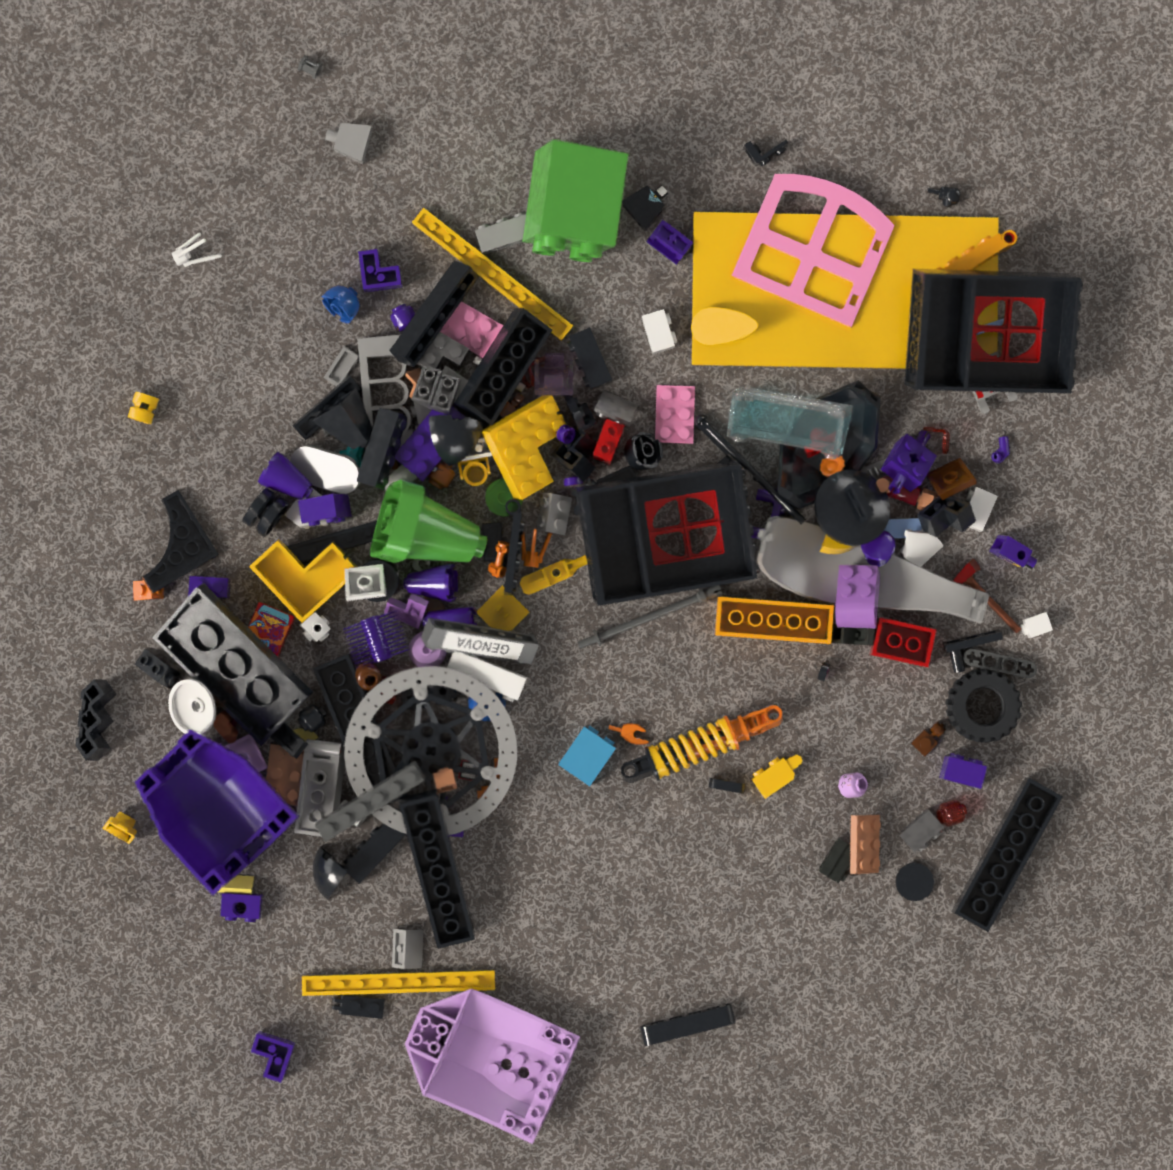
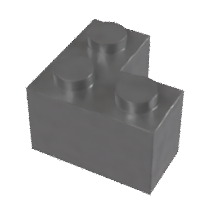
M439 332L417 364L420 367L424 365L438 369L445 358L461 368L470 349Z

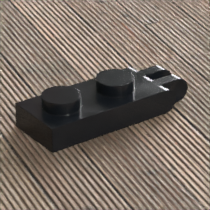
M341 995L340 998L333 997L332 1002H338L340 1006L332 1005L331 1009L339 1010L341 1015L383 1019L385 999Z

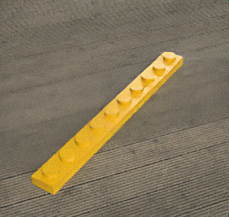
M425 208L412 221L413 225L460 262L470 266L479 277L517 307L526 309L551 328V333L560 341L573 328L570 322Z
M495 970L302 976V996L452 992L470 989L477 991L495 990Z

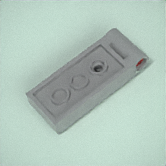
M307 739L308 745L304 749L297 806L299 818L295 822L294 833L322 837L315 824L340 806L345 747L343 743Z

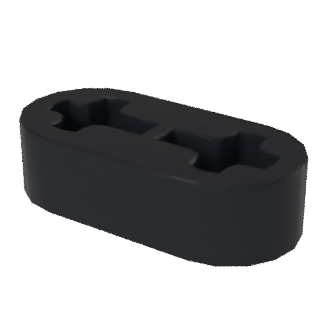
M710 778L708 785L709 788L744 794L746 784Z

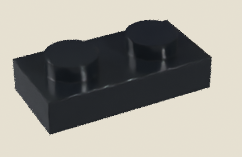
M286 723L271 737L296 759L308 745Z

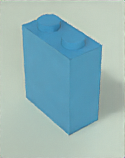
M590 725L588 728L583 727L558 764L588 786H591L616 749L613 746L615 742L606 736L604 739L597 735L599 731Z

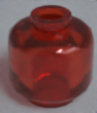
M956 799L940 804L937 810L939 822L947 827L962 823L967 814L965 805Z

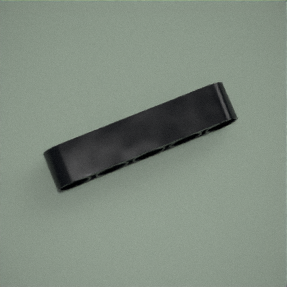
M728 1003L724 1007L716 1006L708 1008L704 1012L700 1010L689 1013L688 1016L673 1017L669 1021L664 1022V1020L653 1022L649 1026L642 1025L640 1030L644 1046H649L736 1023L732 1005Z

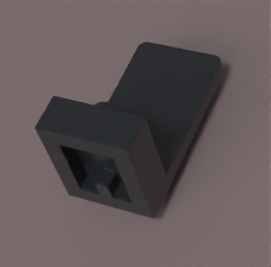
M751 141L744 144L743 149L756 167L758 165L764 166L771 161V156L774 154L779 156L787 150L788 141H783L762 156L760 155L761 150L756 143L752 144Z

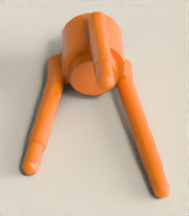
M537 529L533 530L531 550L527 551V554L525 533L523 532V535H521V560L524 561L523 566L539 567V563L543 562V556L552 533L548 532L538 556L539 552H535Z

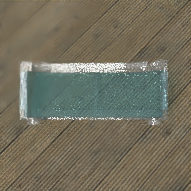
M741 386L732 392L726 437H730L736 442H743L744 439L751 438L821 451L825 458L836 459V457L843 454L853 405Z

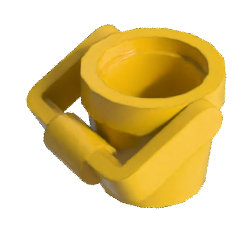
M488 457L460 461L458 463L460 479L465 480L471 486L482 485L488 475L491 474ZM486 461L487 469H486V467H485L482 463H480V462Z
M120 811L115 818L110 817L102 828L128 844L131 843L137 833V830L133 828L136 820Z

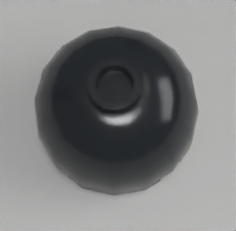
M639 432L633 435L625 445L624 455L626 461L634 469L645 471L655 468L663 458L661 443L658 439L655 440L652 437L653 434L651 432Z

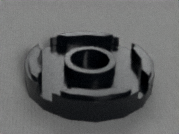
M909 863L899 869L896 874L895 884L897 891L902 897L910 901H919L929 896L933 890L934 879L926 866L920 863Z

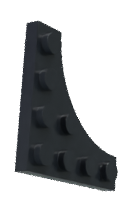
M179 490L161 500L168 515L170 536L166 552L160 562L142 577L152 594L219 555Z

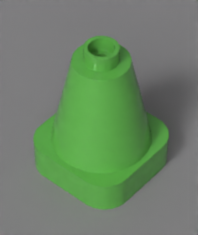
M400 479L388 486L371 542V557L391 563L400 562L404 559L468 563L473 556L477 558L482 557L487 544V536L480 534V527L425 496V489L422 485Z

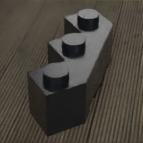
M93 679L81 691L82 707L79 710L77 725L79 727L78 738L76 737L75 746L86 761H99L111 749L101 733L114 722L104 706L117 694L108 681L103 679Z

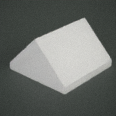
M383 564L344 569L346 601L386 596L387 590Z

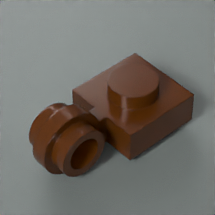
M937 721L930 728L931 734L923 730L911 742L924 757L938 744L933 737L935 735L937 737L941 736L946 730L943 723Z

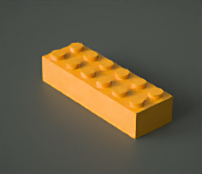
M717 597L714 636L831 644L834 605Z

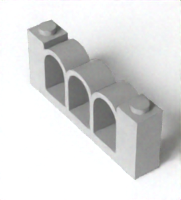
M400 335L357 339L363 404L372 428L374 426L373 412H378L379 407L390 411L401 410L408 417L407 426L403 430L398 451L413 433V430H410L412 426L411 414L404 407L409 401L410 395L407 385L402 381L407 372V365L402 363V370L396 377L370 380L368 359L394 357L389 350ZM394 383L404 388V398L398 404L372 405V385Z

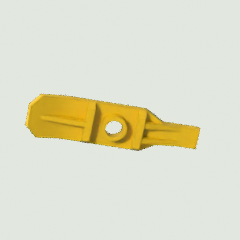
M586 555L575 560L563 559L522 577L519 584L523 593L531 595L572 577L578 568L587 565ZM554 569H558L560 571L559 576H554L552 574Z

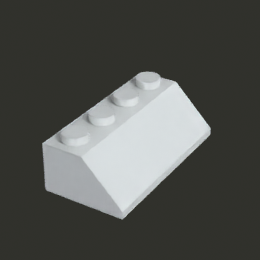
M459 652L452 654L447 667L473 676L490 688L494 694L496 692L503 694L502 698L511 702L514 699H519L528 678L474 655L467 656Z

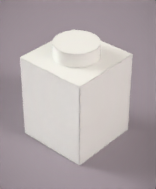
M1047 612L1022 620L1021 629L1028 638L1053 630Z

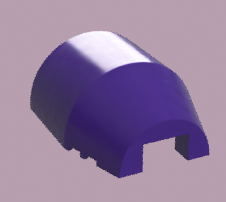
M190 729L176 742L177 745L155 766L147 769L135 781V784L144 804L147 805L150 811V817L152 821L154 820L160 839L213 896L272 845L299 818V815L248 759Z

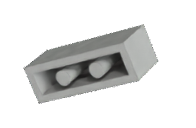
M525 212L514 215L515 218L499 219L496 221L497 224L491 226L489 224L479 226L475 233L482 254L522 243L526 219Z

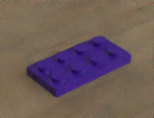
M452 406L449 415H452L454 419H463L465 416ZM432 410L395 455V459L422 482L441 461V457L438 455L432 442L429 417L448 414Z

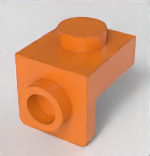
M144 580L133 581L134 601L164 599V588L152 594Z

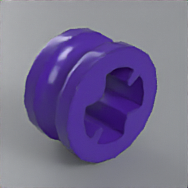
M562 425L558 429L556 436L559 441L569 444L574 440L576 432L568 425Z

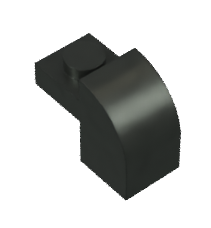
M837 624L832 625L831 643L873 645L874 628L837 627Z

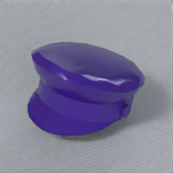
M884 530L870 543L861 545L867 562L872 566L881 567L890 560L895 550V540L889 532Z

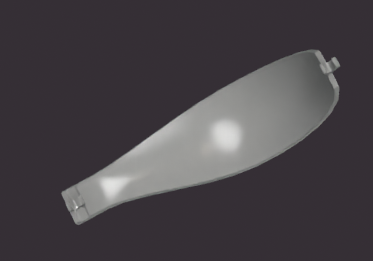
M769 517L765 530H760L758 538L762 540L757 560L761 571L781 587L821 603L836 605L839 565H872L867 562L861 545L842 554L819 552L826 533L821 529L820 525L807 521L801 525L794 518ZM892 554L890 560L885 565L878 567L881 574L878 609L935 611L953 614L977 623L983 621L989 593L946 579Z

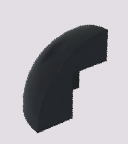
M452 415L429 417L432 442L438 455L448 466L459 463L472 452L480 439L483 423L468 417L454 419Z
M319 847L313 861V878L319 892L328 900L349 870L334 860V856L322 847Z

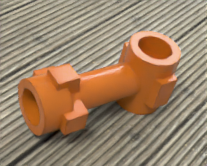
M498 541L495 547L497 551L496 561L489 564L488 571L496 578H503L506 575L507 568L502 565L505 554L509 553V543Z

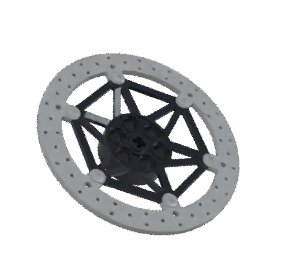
M441 666L415 667L403 670L384 679L368 692L360 702L350 720L346 733L345 765L349 781L357 796L373 787L364 765L363 744L365 736L373 738L380 781L386 779L380 741L385 742L402 753L403 758L392 774L409 765L412 758L418 757L421 759L422 763L418 766L425 775L424 782L428 791L434 789L431 780L434 779L433 773H437L429 770L431 764H437L440 769L448 768L452 769L453 772L477 775L449 800H446V792L440 793V802L449 835L473 827L492 813L506 795L516 769V734L505 706L493 691L481 681L452 668ZM427 685H439L456 689L471 697L478 704L471 709L428 693ZM413 688L414 696L378 725L371 722L375 713L387 700L404 690ZM431 700L466 713V715L445 723L437 719L429 701ZM416 703L415 725L409 730L385 728L411 705ZM422 704H424L431 719L421 721ZM485 716H489L497 734L499 745L497 767L489 766L481 723V719ZM469 721L457 736L452 727ZM473 725H476L482 763L460 748V742ZM430 726L433 728V733L426 735L422 731L423 728ZM449 733L451 739L445 742L441 739V735ZM385 735H405L403 744L400 745ZM414 738L419 744L416 747H411L408 745V740ZM427 746H430V747L435 746V752H434V753H433L432 751L427 752V751H428V747H427ZM452 752L455 757L452 760H447L444 758V754ZM462 756L476 768L457 766L459 757ZM483 779L491 781L487 790L475 803L458 813L449 815L448 808ZM404 793V794L400 795L398 798L405 797V796H409V795L406 794V793ZM389 803L371 813L390 828L406 833L401 811Z

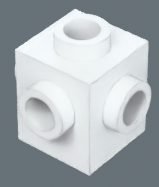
M316 612L299 625L304 630L302 634L308 641L313 640L317 642L319 640L322 642L329 636V621L323 615L319 617ZM315 625L319 628L317 632L314 631Z

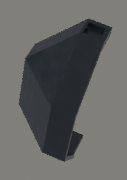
M858 380L811 400L780 443L778 494L788 503L799 509L814 504L819 487L828 478L822 475L818 467L822 463V459L832 453L839 454L845 460L843 470L861 471L877 449L881 396L868 390ZM822 427L827 430L828 434L839 430L842 436V443L810 458L807 457L804 446L812 443L810 433L814 428Z

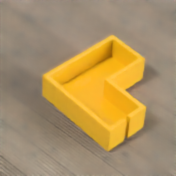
M542 395L495 422L493 426L482 430L481 434L513 499L523 500L554 482L538 450L539 446L556 437L557 431L562 425H566L562 414H557L560 410L552 395Z
M278 539L249 567L298 620L303 623L345 584L344 569L357 566L349 557L346 559L343 557L345 553L333 541L305 567L289 548Z

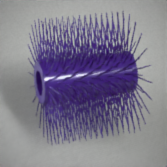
M392 611L390 613H386L380 616H373L360 621V623L345 628L349 629L361 625L360 627L352 629L345 633L357 631L359 629H363L362 631H358L346 637L357 635L359 633L364 632V634L357 636L355 638H351L348 641L361 638L363 636H365L366 638L360 639L348 645L367 640V642L358 644L351 648L359 647L367 643L368 646L362 647L352 652H356L368 647V650L360 652L356 655H360L369 651L371 652L370 654L361 656L354 660L372 655V657L357 662L355 664L368 661L370 659H373L374 661L368 663H378L390 659L394 655L410 650L407 649L392 654L391 652H394L407 646L390 650V648L396 647L405 642L390 647L389 644L398 642L405 638H401L389 643L387 641L402 636L404 634H400L386 639V637L399 633L403 630L396 631L385 635V633L398 629L402 626L384 631V629L392 627L399 623H395L385 627H382V625H386L398 619H394L382 624L381 622L393 618L397 615L390 616L381 620L379 619L381 617H385L397 611Z

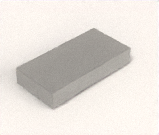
M344 346L323 378L337 386L348 377L359 360V355Z

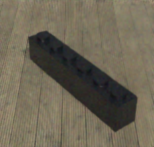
M455 260L452 262L389 350L397 361L413 368L416 366L479 278L470 266Z

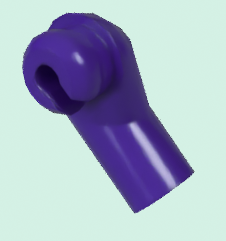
M1008 436L999 437V448L991 456L992 461L995 463L1003 462L1010 454Z

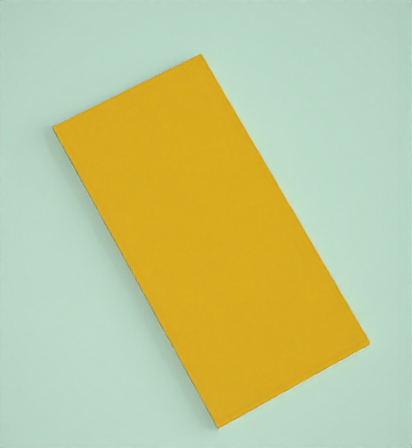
M694 212L692 320L701 309L717 307L744 313L756 320L759 327L754 333L743 339L712 346L699 343L692 334L691 365L905 369L913 269H937L940 266L944 269L947 262L956 256L961 258V254L971 246L976 248L977 244L985 237L990 235L992 238L997 235L999 218L886 216L895 226L852 327H849L732 276L758 213ZM774 213L768 227L771 231L808 245L821 214ZM835 215L821 251L860 268L876 231L859 215ZM876 240L872 250L878 252L882 242ZM761 244L752 263L751 271L785 286H791L800 265V259L766 244ZM998 255L975 270L998 271ZM813 267L804 288V294L838 309H843L853 283L824 269ZM853 294L849 304L855 307L859 296ZM998 301L982 311L978 317L979 325H985L998 320ZM985 332L976 335L978 344L986 353L990 355L998 351V332Z

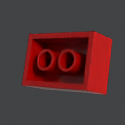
M879 617L876 622L870 656L928 668L936 629Z

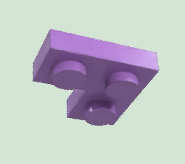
M414 594L410 595L407 604L390 597L384 614L397 611L388 616L397 615L393 618L419 629L429 601Z

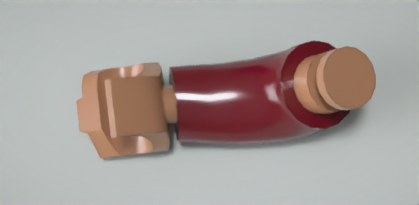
M890 476L881 477L876 482L880 492H886L888 498L897 499L913 506L918 502L917 509L919 510L924 509L939 496L937 492L926 488L923 489L921 494V488L919 487L910 492L903 486L899 494H894L892 491L895 487L891 491L888 489L893 481Z

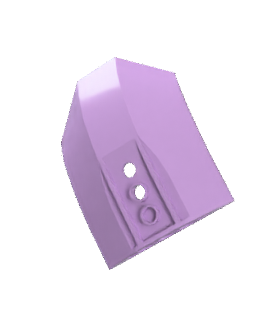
M470 989L420 1008L405 1046L423 1096L467 1113L533 1144L568 1071L580 1036L497 998ZM503 1059L511 1060L512 1067L509 1070L502 1068L501 1062ZM521 1067L528 1068L529 1076L527 1078L520 1076L519 1070Z

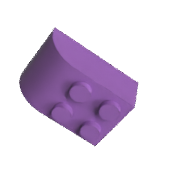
M839 565L835 610L837 627L876 628L881 575L878 566Z

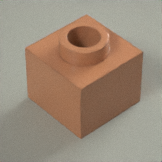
M442 768L437 773H433L439 793L458 789L452 769Z

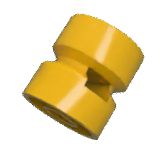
M135 392L132 401L134 406L130 407L127 417L151 425L154 418L152 411L157 408L159 399ZM143 403L148 405L147 410L139 408L140 404Z

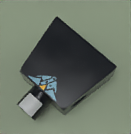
M662 185L654 192L649 186H645L624 199L621 205L639 226L646 231L665 209V205L661 200L668 195V192Z

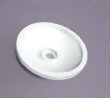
M194 679L182 680L172 688L169 696V711L177 728L185 734L190 729L202 735L207 733L213 726L216 716L215 702L208 688Z

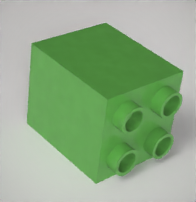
M552 140L536 150L522 242L533 244L532 252L540 255L554 256L556 251L570 250L569 259L574 261L592 262V258H602V252L616 245L628 154L559 140Z

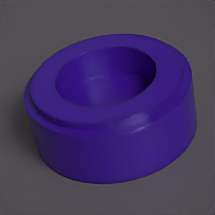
M578 477L564 479V487L583 484V481Z

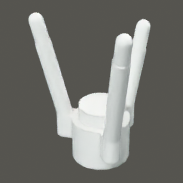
M200 232L182 246L176 248V251L172 252L178 266L183 264L184 267L221 258L222 254L189 260L191 258L190 251L206 242V239H202L186 248L201 236Z

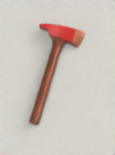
M972 558L955 576L953 581L959 584L965 583L971 588L986 592L973 577V574L981 568L976 560ZM989 595L987 604L1015 633H1018L1021 627Z

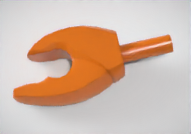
M626 723L623 724L622 728L612 725L608 727V730L620 732V736L629 743L637 745L649 743L647 740L634 737L635 731L646 732L638 724Z

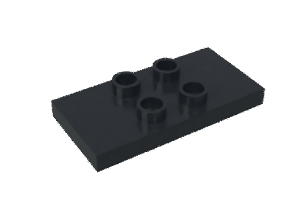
M204 583L190 594L152 637L194 680L201 682L208 688L213 699L260 746L265 744L313 693Z

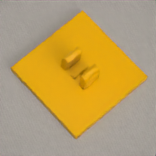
M503 585L477 611V614L491 628L512 631L529 613L513 595H504Z

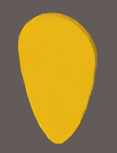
M717 307L701 309L696 313L691 324L694 338L699 343L707 346L721 345L743 339L754 333L759 327L756 320L744 313Z

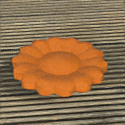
M832 453L827 455L820 464L822 475L830 477L839 471H843L845 460L839 454Z

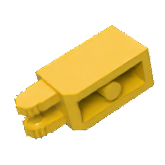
M795 754L786 760L783 757L781 759L776 757L768 763L770 765L765 770L760 768L753 773L754 777L751 780L765 799L794 779L795 773L793 770L802 764V757Z

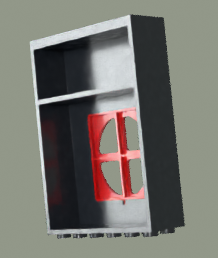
M913 269L904 384L914 390L1072 393V388H1074L1075 384L1073 370L1076 368L1075 350L1078 348L1076 336L1080 327L1078 312L1081 310L1080 292L1083 290L1081 277L1069 273ZM1000 300L1005 301L1004 323L1002 325L978 324V317L986 307ZM1014 301L1023 302L1033 310L1037 317V324L1035 326H1013L1011 324ZM978 332L1002 333V350L999 357L989 355L980 347L976 338ZM1012 333H1035V342L1026 352L1013 358L1009 357V342Z
M735 461L576 487L594 603L597 606L757 579L759 565L754 559V554H757L756 545L752 543L751 535H754L753 525L749 524L748 516H751L750 506L746 504L745 498L748 497L747 486L743 484V478H745L744 467H741V464ZM690 497L705 502L712 508L714 517L702 521L688 522L685 499ZM676 500L680 523L678 525L654 528L653 519L659 509L666 503ZM715 526L717 532L711 544L703 551L694 554L691 548L690 530ZM681 532L685 554L683 556H675L666 553L656 544L655 537L667 533Z

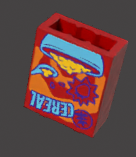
M259 602L248 628L280 657L296 617Z

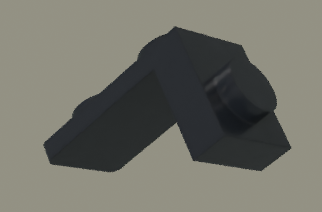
M147 649L142 652L135 663L137 667L156 682L169 689H172L181 676L179 671L165 664Z

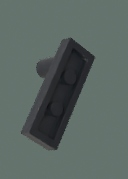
M993 630L943 642L942 644L944 651L950 653L954 673L965 671L961 649L1003 640V636L1000 630Z

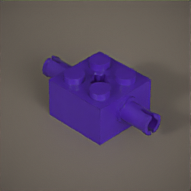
M921 430L916 440L906 433L894 444L880 470L893 479L888 487L890 491L895 487L892 493L899 494L902 486L911 492L922 484L937 457L925 447L930 439L929 433L924 437L927 431Z

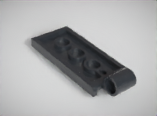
M515 499L508 500L505 505L507 514L513 516L504 595L512 596V591L516 592L517 579H514V573H518L520 560H516L517 553L521 554L522 548L519 534L523 535L525 522L521 521L520 503ZM516 503L519 508L516 512H510L507 509L508 505Z

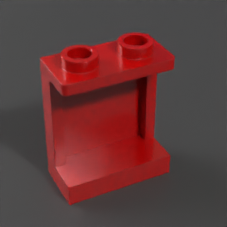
M606 419L593 453V459L611 465L624 431V425Z

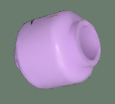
M858 772L843 774L838 784L841 794L846 798L863 796L868 786L866 778Z

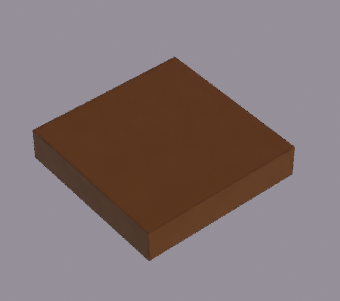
M961 458L945 464L926 475L928 481L942 500L977 484L975 477Z

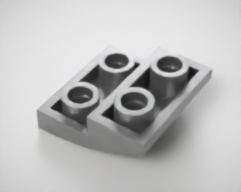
M423 365L412 400L429 409L449 415L461 380L457 377L442 374L440 369Z
M603 390L594 411L601 418L607 419L609 417L619 424L629 426L639 405Z

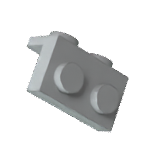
M543 493L540 500L539 516L536 520L537 530L565 535L572 498L553 493Z

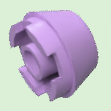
M423 631L416 634L410 641L408 648L410 649L408 652L412 662L418 667L439 666L444 661L447 651L427 648L421 638Z

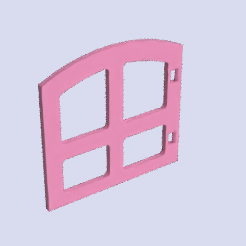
M775 174L732 276L852 327L895 225L872 203L841 185L812 176ZM784 191L809 193L827 199L808 245L771 231L768 227ZM840 205H844L855 212L876 231L860 268L821 251ZM876 240L882 242L878 252L872 250ZM761 244H766L800 259V265L791 286H785L751 271L752 263ZM813 267H819L853 283L843 309H838L804 294V288ZM853 294L859 296L855 307L849 304Z

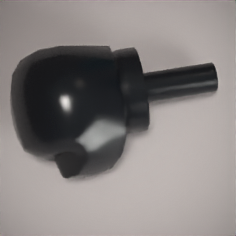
M941 186L940 190L928 188L927 191L928 193L939 195L938 200H942L943 206L949 208L952 205H957L961 196L960 189Z

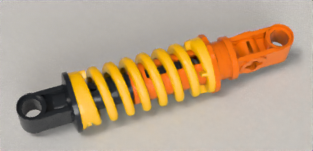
M771 705L762 710L751 712L744 717L738 715L733 720H729L725 715L715 722L716 727L712 723H708L706 725L707 730L700 726L697 728V734L689 730L687 738L683 734H679V744H677L674 738H669V748L663 741L659 743V747L658 745L644 747V756L625 762L622 765L621 774L623 779L628 783H634L654 775L656 780L660 781L663 776H670L669 766H672L675 772H679V762L682 763L685 769H688L690 761L698 765L699 758L702 757L704 761H708V754L710 753L716 758L719 755L718 750L720 749L724 754L728 753V748L729 750H739V743L741 741H749L751 736L759 735L766 730L779 726L783 721L782 710L776 705ZM771 713H777L779 714V717L775 720H772L769 718V715ZM628 769L635 770L632 776L625 774Z

